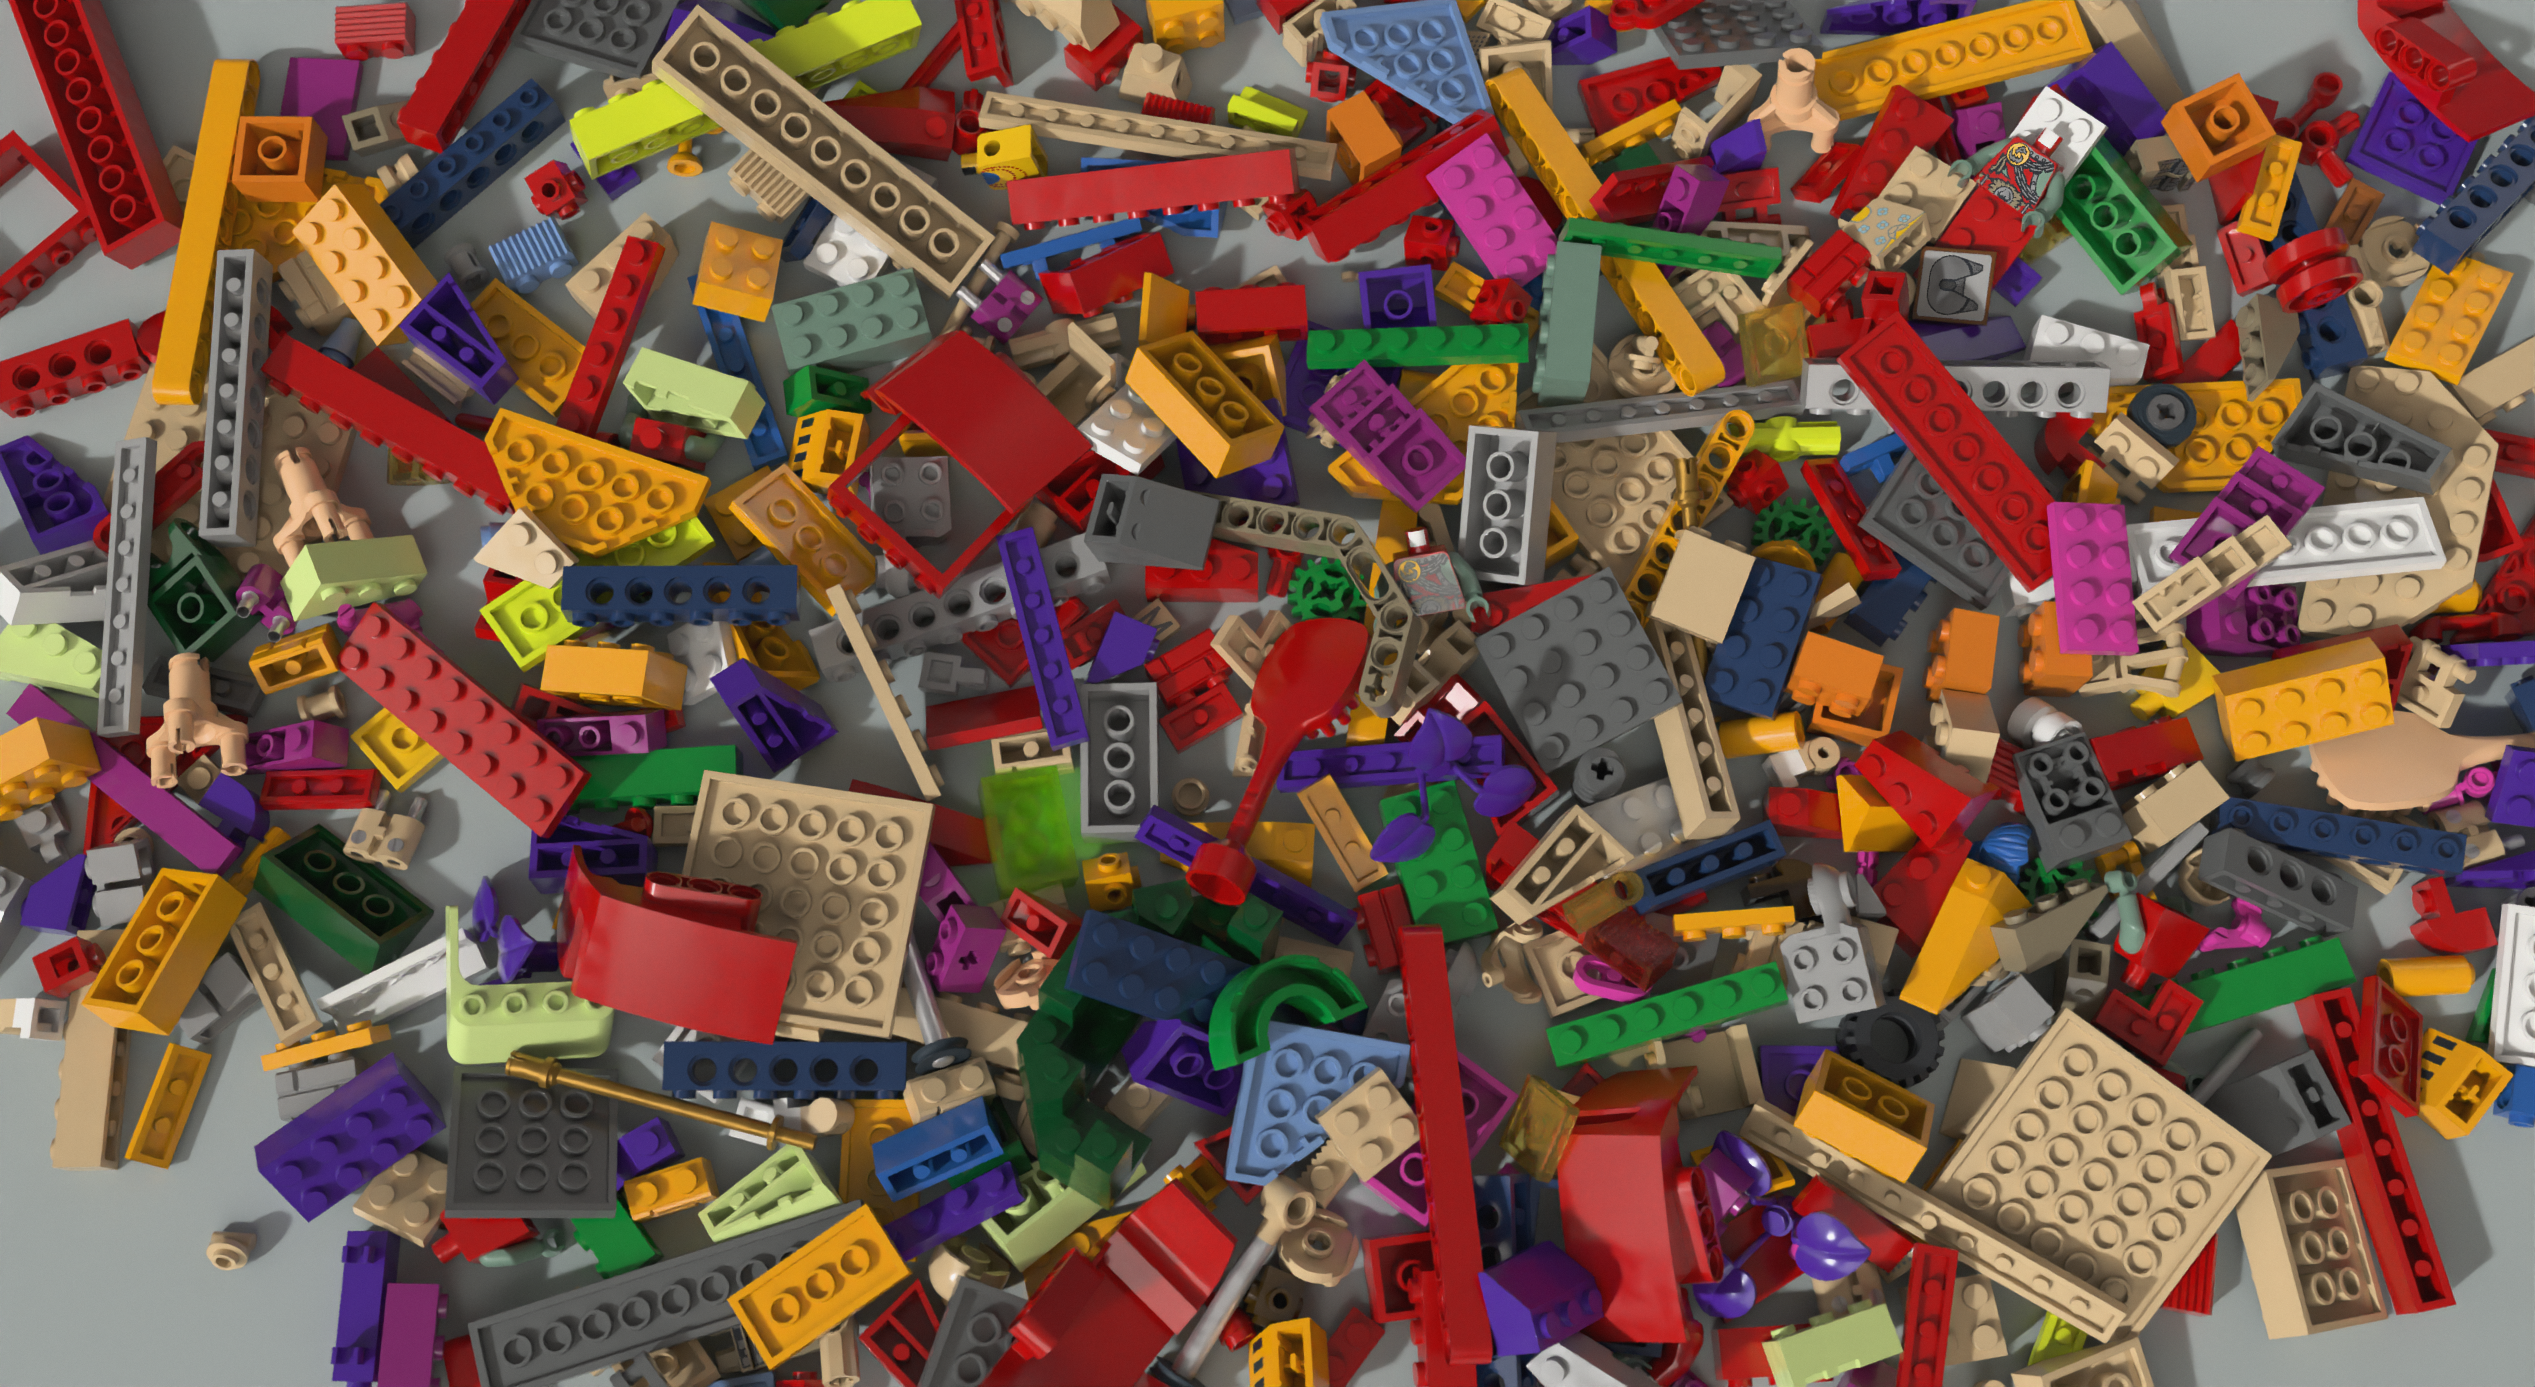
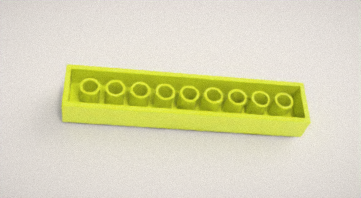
M852 0L841 7V11L828 15L827 12L817 14L810 18L808 24L799 28H796L794 25L787 26L779 30L774 38L764 42L762 39H755L748 42V44L809 91L917 47L922 23L911 0H866L863 2L861 0ZM661 79L648 82L642 87V91L630 96L628 93L618 94L609 99L607 105L595 109L592 106L583 108L574 114L573 119L569 120L573 142L592 180L721 127Z

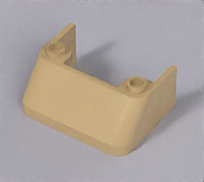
M1072 322L1067 326L1070 354L1042 379L1036 387L1076 427L1098 405L1102 406L1116 393L1114 389L1116 385V363Z

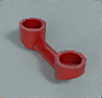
M2331 72L2318 74L2308 91V100L2291 118L2280 117L2274 120L2272 128L2276 135L2296 140L2301 126L2318 109H2325L2336 101L2343 87L2341 78Z
M2490 612L2485 614L2434 616L2413 628L2409 633V638L2417 636L2422 640L2429 639L2436 644H2440L2443 642L2442 631L2489 628L2491 641L2508 642L2524 637L2522 623L2518 619L2504 613Z

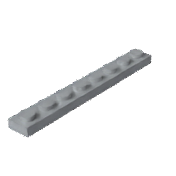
M1786 380L1707 389L1693 397L1679 392L1519 410L1516 423L1518 428L1557 432L1556 443L1710 426L1715 425L1719 419L1732 410L1746 411L1754 421L1780 416L1803 415L1805 407L1800 402V392L1794 381Z
M149 437L117 441L115 447L97 735L107 738L135 735L140 732L157 441Z

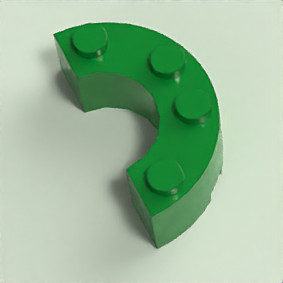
M1291 954L1251 966L1228 982L1214 1005L1209 1024V1050L1214 1070L1217 1071L1241 1064L1271 1050L1268 1038L1269 1021L1277 1005L1280 1003L1294 1006L1305 1015L1311 1027H1317L1338 1021L1367 1008L1366 1002L1358 988L1345 973L1337 967L1331 968L1325 963L1320 962L1319 958L1314 956Z

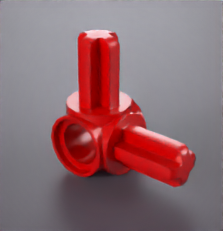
M976 88L963 93L961 110L955 114L952 149L960 156L962 154L977 153V138L980 134L998 131L979 126L978 117L983 105L984 96L978 93Z
M2346 111L2329 122L2326 120L2310 122L2295 140L2302 143L2297 162L2303 165H2310L2311 167L2318 165L2336 188L2346 185L2352 180L2354 175L2335 151L2339 147V140L2360 127V116L2356 112Z
M1240 520L1238 526L1244 525L1247 521ZM1276 524L1272 532L1278 531L1283 525ZM1254 545L1268 549L1267 555L1273 560L1265 589L1266 593L1273 597L1285 598L1295 566H1301L1304 553H1289L1282 549Z

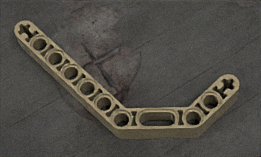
M1186 490L1220 500L1221 505L1212 538L1340 559L1377 619L1359 686L1360 699L1375 716L1380 718H1389L1399 712L1403 704L1422 633V623L1358 522L1346 515ZM1249 516L1244 525L1238 526L1239 521L1243 517ZM1284 522L1278 531L1272 532L1273 527L1277 523ZM1319 527L1317 534L1306 538L1311 529ZM1355 533L1350 542L1342 544V540L1346 535ZM1366 563H1377L1388 581L1389 590L1381 598H1373L1360 578V570ZM1408 617L1403 627L1393 629L1395 622L1399 618ZM1398 653V657L1393 664L1384 666V660L1388 655Z

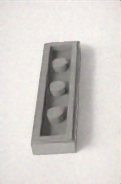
M2200 822L2194 823L2184 830L2137 877V887L2131 891L2132 895L2139 892L2146 896L2210 831ZM2116 899L2083 930V935L2091 942H2096L2105 937L2121 921Z

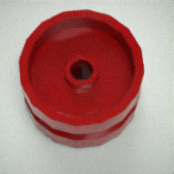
M2333 227L2311 232L2278 248L2263 261V269L2269 282L2280 285L2276 291V297L2283 312L2290 314L2316 308L2344 295L2363 280L2364 274L2357 259L2345 256L2350 250V244L2343 229Z

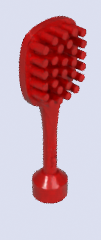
M1318 618L1298 622L1281 634L1265 658L1256 678L1251 697L1253 714L1266 728L1259 761L1225 838L1200 845L1186 874L1188 884L1202 896L1226 905H1240L1244 903L1257 874V868L1246 847L1283 767L1303 737L1307 736L1310 740L1317 738L1319 735L1317 729L1319 728L1326 737L1334 736L1336 728L1332 721L1336 718L1341 725L1349 724L1352 718L1345 706L1347 705L1350 710H1355L1360 705L1354 693L1359 695V686L1372 642V637L1363 624L1341 618Z

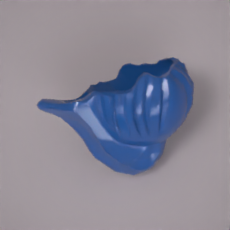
M2016 821L2002 823L1992 829L1983 840L1973 842L1967 858L2004 872L2016 886L2020 880V866L2029 861L2027 841L2030 839L2032 830L2028 825Z

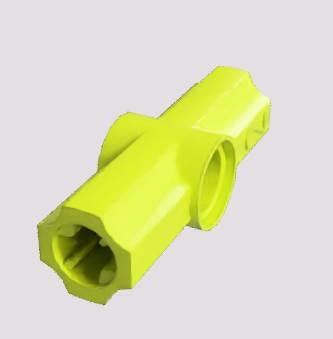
M1791 416L1774 417L1765 423H1754L1753 435L1740 457H1746L1755 448L1778 462L1793 461L1800 456L1837 455L1840 451V426H1838L1837 421L1797 422V419ZM1727 424L1729 434L1733 437H1739L1738 427L1735 424Z

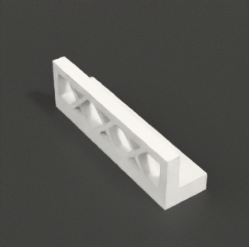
M461 928L458 930L459 969L462 977L468 982L490 971L491 968L476 936ZM446 936L317 999L316 1002L320 1011L332 1015L339 1034L343 1035L348 1033L347 1025L371 1020L372 1027L379 1026L446 993Z

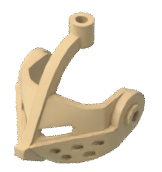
M1531 918L1521 925L1514 922L1502 931L1491 934V943L1481 956L1482 980L1485 986L1492 987L1501 983L1505 990L1513 994V999L1522 1004H1534L1542 998L1541 989L1531 979L1525 966L1521 943H1529L1534 939L1540 938L1543 934L1542 925L1535 919ZM1498 954H1499V956L1501 957V959H1502V961H1503V963H1504V965H1505L1504 967H1502V964H1501V962H1500V960H1499Z

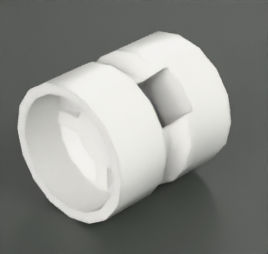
M2030 697L2020 703L2013 711L2008 721L2007 732L2012 740L2029 750L2082 733L2083 728L2078 721L2063 712H2058L2056 708L2042 699Z

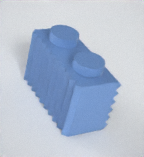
M550 217L548 220H543L542 223L530 226L529 229H524L521 233L517 232L515 236L503 239L502 242H497L488 248L506 285L516 294L531 293L539 287V283L552 277H565L572 271L573 267L579 265L555 217Z

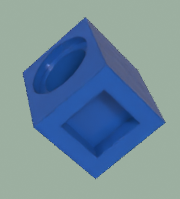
M2519 1064L2506 1066L2505 1068L2514 1076L2495 1099L2493 1115L2508 1118V1124L2513 1126L2533 1128L2535 1125V1068Z

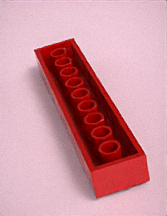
M8 0L103 254L133 270L179 243L184 214L100 0Z

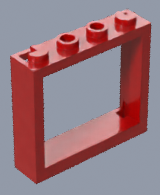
M14 130L0 140V187L31 163L78 212L0 276V318L10 310L13 311L19 302L34 290L39 289L56 271L68 265L74 256L90 243L97 240V235L83 199Z
M902 414L829 486L827 499L829 500L828 503L837 510L836 514L839 517H848L858 526L857 531L864 540L870 544L876 542L886 551L885 556L893 566L899 570L905 568L914 577L913 581L920 590L923 588L930 595L933 594L940 599L997 541L996 537L1002 535L1028 509L1034 496L1013 514L1005 509L942 574L848 489L914 423L905 414Z

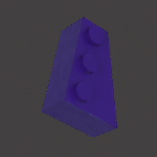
M2111 41L2093 50V53L2082 61L2068 65L2046 85L2051 87L2058 84L2074 105L2106 125L2108 129L2103 134L2104 137L2123 156L2136 140L2164 136L2167 133L2161 124L2167 113Z
M449 272L399 325L414 346L494 406L519 379Z
M570 815L563 817L550 838L540 837L533 830L531 831L528 879L540 894L563 893L573 844L581 846L585 864L591 873L613 878L620 884L643 888L647 873L657 871L658 851L649 837L604 824L601 826L595 825Z

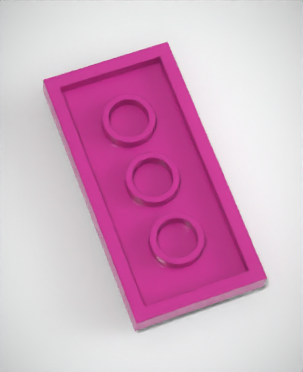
M1487 133L1426 175V178L1495 279L1512 278L1520 287H1523L1544 272L1547 255L1555 253L1557 241L1559 240Z
M2053 502L2047 506L2060 654L2132 656L2138 653L2139 647L2135 607L2132 604L2134 597L2124 505Z

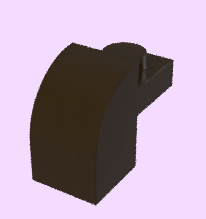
M1796 859L1779 860L1772 867L1774 878H1772L1771 873H1764L1748 879L1749 884L1740 892L1744 907L1781 897L1784 907L1794 906L1796 921L1805 923L1810 918L1815 920L1822 918V915L1815 914L1808 894L1807 882L1808 879L1813 878V866Z

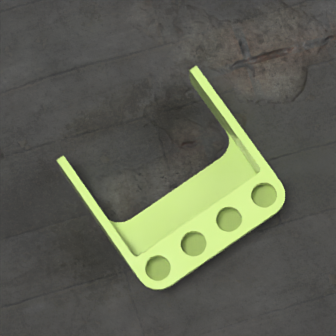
M458 905L446 906L447 1048L453 1060L466 1065L507 1063L508 1057L514 1059L510 1055L513 1050L546 1059L548 1056L558 1058V1060L597 1057L607 1050L611 1040L615 1009L574 996L571 992L572 981L474 985L467 982L460 974Z

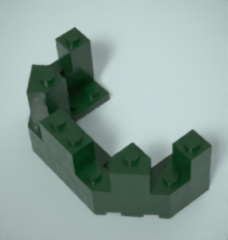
M1181 879L1132 889V908L1107 915L1254 966L1274 959L1283 912L1251 893H1248L1240 907L1221 904L1202 895L1192 897L1187 880ZM1079 931L1038 989L1039 1008L1016 1040L1017 1063L1040 1169L1109 1211L1149 1151L1153 1139L1087 1099L1137 1027L1143 1015L1064 989Z

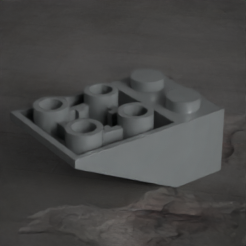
M1102 474L1084 542L1099 562L1204 570L1221 502L1211 497L1138 476Z
M2085 732L2012 755L2028 826L2032 830L2031 839L2046 873L2116 851L2132 839V835Z
M2313 1050L2292 1056L2221 1087L2203 1105L2270 1153L2272 1157L2352 1124Z

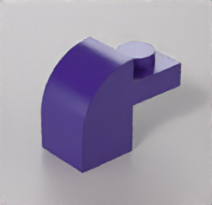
M220 772L198 805L223 819L217 828L243 848L236 858L238 859L245 850L246 841L249 836L263 843L265 840L264 835L268 832L270 826L269 810L265 811L259 804L260 796Z

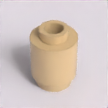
M1032 503L1029 509L1019 517L1012 532L1033 527L1040 549L1048 544L1056 529L1055 522L1058 517L1047 507L1038 503Z

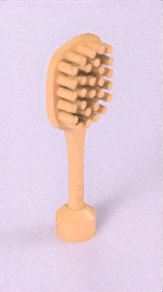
M2394 711V724L2309 744L2312 759L2310 768L2319 774L2316 785L2320 789L2329 790L2326 802L2333 806L2339 802L2344 804L2341 815L2354 817L2359 809L2361 810V817L2372 819L2376 811H2379L2383 817H2390L2394 810H2398L2402 815H2409L2414 807L2421 812L2428 811L2433 802L2448 796L2454 791L2461 771L2476 765L2502 760L2506 745L2535 748V732L2502 736L2448 734L2415 713Z

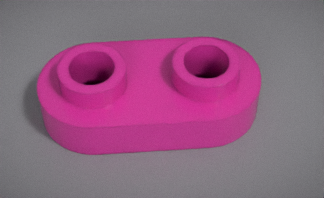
M1599 955L1581 957L1576 964L1573 974L1575 985L1584 993L1629 1004L1648 999L1654 983L1651 973L1643 966Z

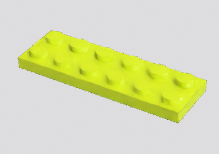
M696 516L597 559L572 550L570 551L580 560L576 566H686L715 547L716 543ZM524 580L479 609L524 673L546 658L547 645H564V640H574L594 627H579L573 625L572 622L568 623L561 611L562 581L556 587L548 589ZM602 593L596 599V603L602 604L610 601L613 593Z

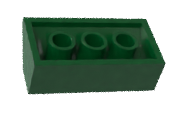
M320 824L264 853L261 856L253 888L365 975L396 961L434 914V910L373 864L360 862L348 857L343 852L346 843Z

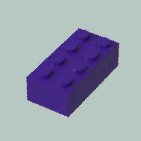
M391 1052L255 1145L258 1172L309 1223L447 1126L440 1103L394 1052Z

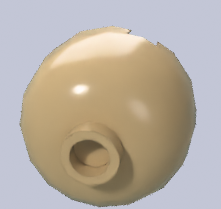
M957 1235L935 1246L928 1265L929 1278L935 1291L942 1296V1303L947 1306L958 1275L1003 1290L1011 1273L1009 1271L1011 1267L1009 1261L990 1246L980 1242L978 1250L965 1244L968 1237Z

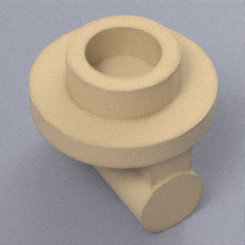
M1641 335L1633 337L1631 341L1633 353H1624L1623 358L1631 360L1630 368L1652 370L1653 363L1660 364L1661 358L1653 357L1654 350L1658 347L1657 338Z
M214 1231L211 1236V1242L206 1250L207 1257L215 1267L222 1270L241 1268L246 1264L251 1250L256 1246L257 1235L255 1233Z

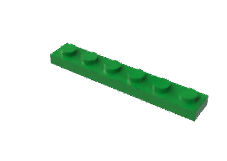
M1569 217L1559 235V241L1601 245L1602 256L1768 279L1782 261V248L1767 246L1764 243H1745L1733 241L1729 238L1703 237L1689 232L1662 231L1655 227L1627 226L1620 222L1592 221L1585 217Z
M1528 323L1314 330L1308 331L1306 362L1308 370L1355 368L1364 359L1372 368L1529 363Z

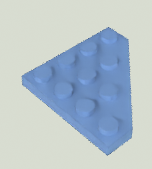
M1422 0L1322 12L1320 24L1329 51L1453 125L1478 109H1482L1495 116L1456 0Z
M1270 1020L1268 1038L1271 1050L1244 1062L1223 1177L1226 1180L1266 1186L1295 1161L1299 1162L1325 1143L1324 1140L1329 1136L1314 1116L1377 1066L1384 1071L1396 1089L1403 1086L1411 1045Z

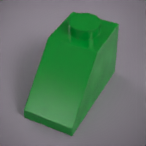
M807 365L783 381L786 415L803 417L826 409L864 415L872 412L871 399L866 401L860 395L862 391L869 387L868 378Z

